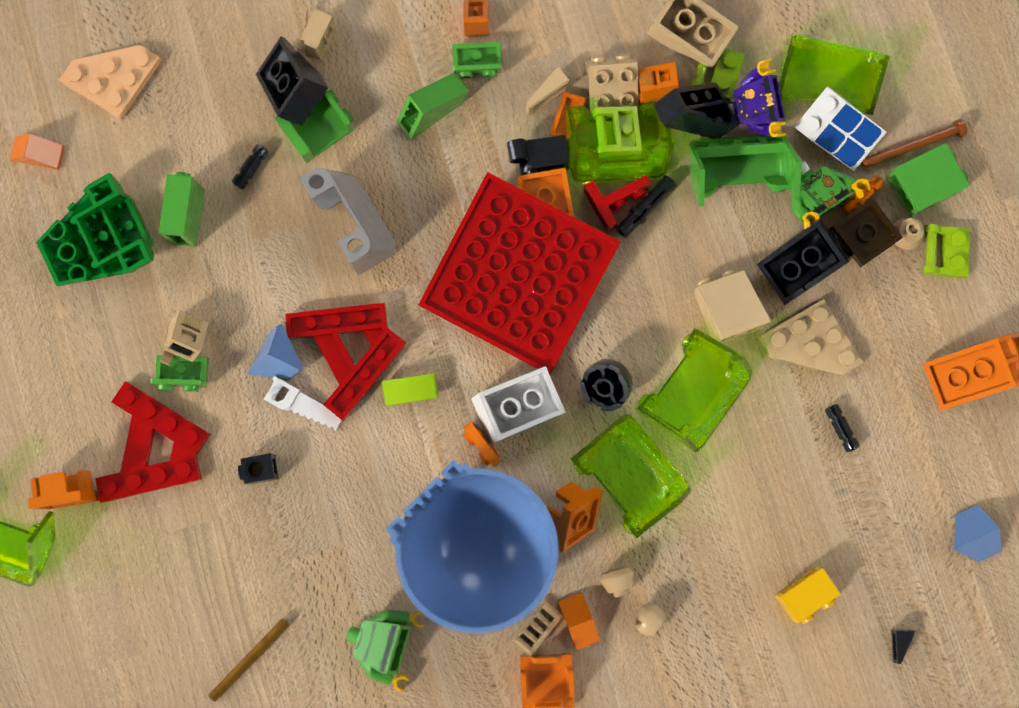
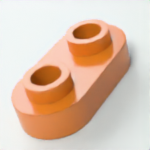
M473 421L463 427L466 431L463 434L464 438L471 446L475 444L481 451L478 455L486 466L491 464L495 467L503 461L499 453Z

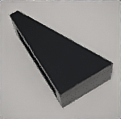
M891 630L893 663L902 664L915 630Z

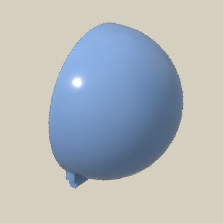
M452 460L441 472L444 478L440 480L436 477L422 491L419 497L417 496L402 511L405 514L404 519L398 515L386 528L392 535L389 541L396 547L395 556L398 574L411 601L423 614L434 622L446 628L464 633L480 634L499 631L516 624L528 616L548 592L558 562V538L555 525L541 499L533 490L518 479L494 470L471 469L465 462L460 466L455 460Z

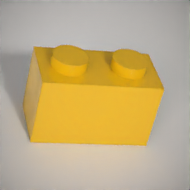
M816 567L775 596L793 622L805 624L815 617L814 612L820 608L827 609L835 604V598L840 595V592L825 570L821 567Z

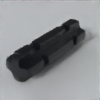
M257 144L252 150L253 154L247 157L239 169L240 173L236 174L232 179V183L239 189L246 187L248 178L251 179L261 165V159L264 160L268 155L267 149Z
M834 404L826 408L825 412L828 418L832 419L831 424L839 439L843 440L844 443L842 445L845 450L852 452L858 449L860 445L856 437L853 438L852 435L854 433L845 416L841 415L843 412L839 405Z

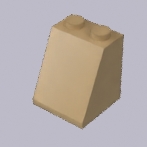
M735 269L721 274L722 278L713 281L712 277L698 282L699 286L693 291L714 346L760 331L771 322L744 270L736 272Z

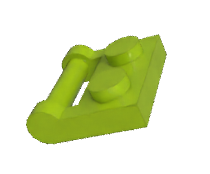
M725 48L717 60L710 83L717 82L726 101L730 102L745 54ZM699 62L695 77L691 79L689 86L706 84L704 83V78L708 68L707 65Z
M637 106L598 107L592 111L597 127L599 147L596 150L598 158L641 155L642 145ZM607 118H612L615 145H608L605 120Z
M936 224L925 225L924 232L927 235L926 266H923V275L952 278L969 277L970 228L947 227ZM937 236H942L941 267L936 266Z

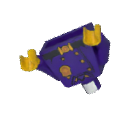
M771 58L760 61L757 67L740 82V88L734 90L735 101L729 102L728 105L734 116L739 117L740 124H746L749 130L764 136L783 137L786 136V133L781 132V126L786 124L778 76L769 75L776 73V69L771 70L769 68L770 61H773Z

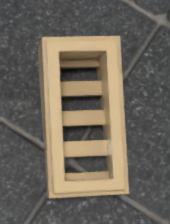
M559 66L555 68L526 103L528 115H532L568 90L569 79Z
M543 599L510 640L531 657L563 615ZM542 609L554 618L551 622L540 613ZM535 617L547 626L545 630L533 621ZM529 625L540 633L538 638L527 630ZM524 634L534 643L530 646L520 636Z

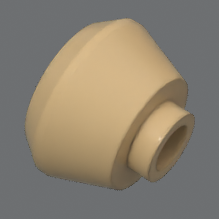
M902 217L894 222L893 225L903 237L895 243L896 246L904 250H912L923 242L925 232L919 220L912 217Z
M629 567L608 571L601 574L600 582L608 594L613 593L614 597L629 594L628 589L633 587L634 571Z

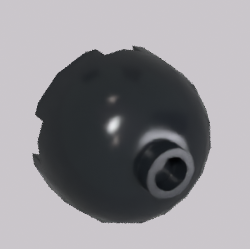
M601 359L588 367L580 382L581 392L589 404L591 402L594 403L596 406L601 407L600 410L614 411L620 408L630 397L633 382L630 372L622 363L612 359Z

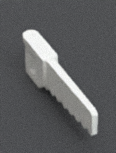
M275 376L272 380L274 382L264 397L265 401L281 410H292L294 414L299 413L301 417L306 416L308 420L319 421L321 425L326 424L328 428L333 427L335 431L337 430L342 421L323 404L301 393L299 389ZM283 386L288 388L289 391L284 399L278 402L275 401L280 389Z

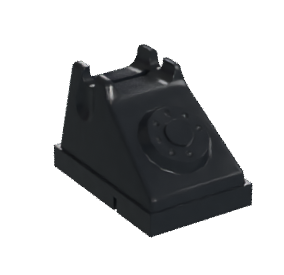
M818 220L757 263V266L783 304L787 305L848 264L850 255L842 247L832 232L831 227L824 225L821 220Z

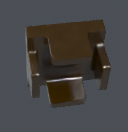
M873 198L831 227L842 247L850 255L848 260L850 261L853 258L860 268L903 238Z

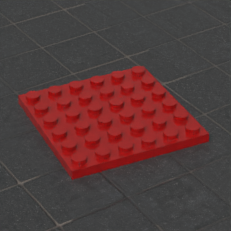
M487 172L418 306L536 369L546 366L549 375H551L621 242Z

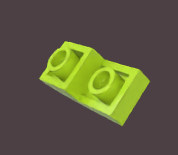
M435 373L382 381L385 406L439 398Z

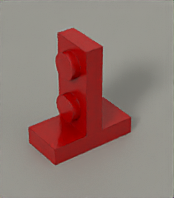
M646 174L604 197L594 180L585 184L584 193L606 233L614 230L617 226V221L611 209L617 211L627 204L626 201L632 198L638 200L648 194L647 190L650 188L651 181Z

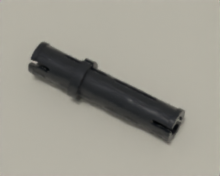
M664 175L661 181L636 207H632L629 210L627 217L615 227L616 231L622 237L628 238L639 224H644L647 220L646 217L676 187L674 180Z

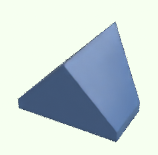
M282 324L277 325L266 336L247 374L291 379L303 369Z
M979 505L954 515L955 551L977 562L1002 551L1000 527Z

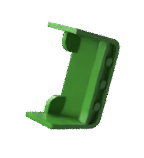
M752 135L697 139L689 143L692 190L699 207L704 206V198L711 197L712 194L717 192V186L765 183L773 192H783L785 189H789L794 200L800 198L802 161L786 136Z

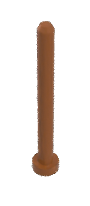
M958 119L953 122V126L866 157L861 162L862 166H873L954 135L962 137L967 134L966 123L963 119Z

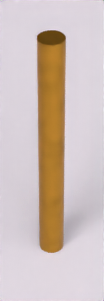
M281 619L208 694L211 700L216 702L289 626L284 619Z

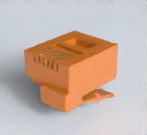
M675 62L637 69L641 108L654 106L657 101L670 91L679 88Z

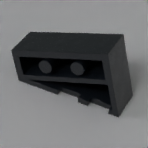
M717 82L675 88L654 104L658 118L664 127L708 138H721L739 126Z

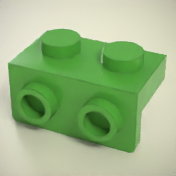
M500 42L452 44L453 73L458 75L459 78H473V74H483V77H496L497 73H502Z
M162 355L156 356L155 378H151V384L158 386V390L174 391V387H183V391L199 392V388H207L208 357H196L191 362L180 356H173L170 365H166L160 362Z

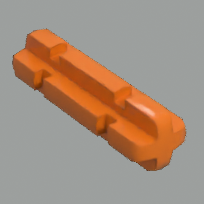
M875 175L869 180L870 191L862 189L864 197L858 198L854 193L850 199L841 205V209L849 215L860 207L884 185L880 177Z

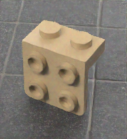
M617 54L613 59H606V56H593L591 60L585 61L589 81L590 111L592 114V111L598 107L637 106L638 109L637 61L634 57H630V54Z

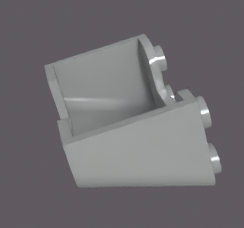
M315 168L299 177L310 197L319 208L330 209L343 202L358 226V230L338 241L358 276L394 254L396 250L395 240L355 176L329 169ZM352 240H360L363 243L352 252L348 249V245Z

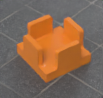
M566 168L516 176L519 189L574 217Z
M79 470L77 474L68 476L65 472L40 475L39 478L31 479L32 498L28 499L29 509L50 510L98 502V493L93 491L90 471Z
M569 482L558 489L555 495L567 504L563 507L562 514L551 506L546 507L555 525L558 550L560 552H565L594 532L603 491L596 486L586 491L575 483Z
M571 653L532 655L531 657L520 656L522 708H574L575 692Z

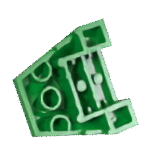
M107 173L88 184L83 190L85 194L78 202H72L67 207L69 212L61 220H56L36 242L56 286L59 287L133 273L154 261L152 250L154 242L134 200L130 195L125 194L121 184L111 173Z

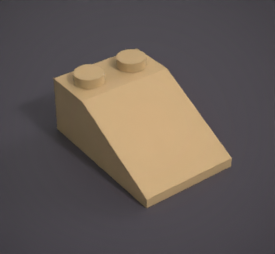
M667 0L646 33L664 46L712 68L739 27L702 0Z

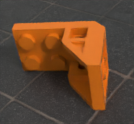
M1010 333L923 363L940 410L942 411L1019 386V333Z

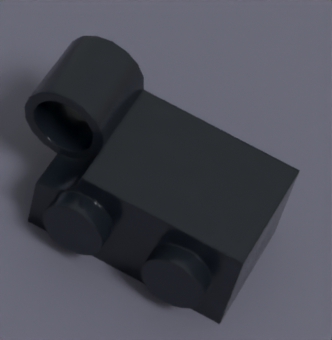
M565 135L532 140L519 138L507 142L509 161L511 164H519L520 176L561 168L569 170L570 161Z

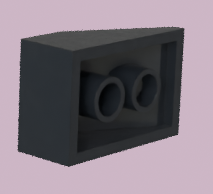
M280 36L256 73L277 116L300 126L310 117L313 109L319 100L324 97L328 89L320 73L282 36Z

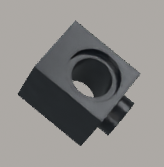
M269 453L240 459L241 465H238V474L240 480H244V484L251 485L279 479L275 454ZM256 463H261L263 472L255 477L252 473V467Z

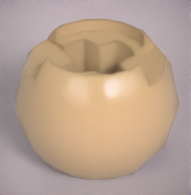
M656 604L642 605V611L638 612L635 627L645 636H656L659 629L663 627L666 614Z

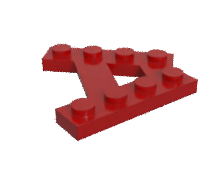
M385 303L285 314L289 340L314 337L339 383V386L323 405L342 421H345L407 345L404 340L388 328ZM364 332L371 347L356 365L339 334Z
M125 381L111 401L132 415L120 473L95 478L100 503L202 480L197 455L211 434ZM156 430L173 441L170 461L148 466Z

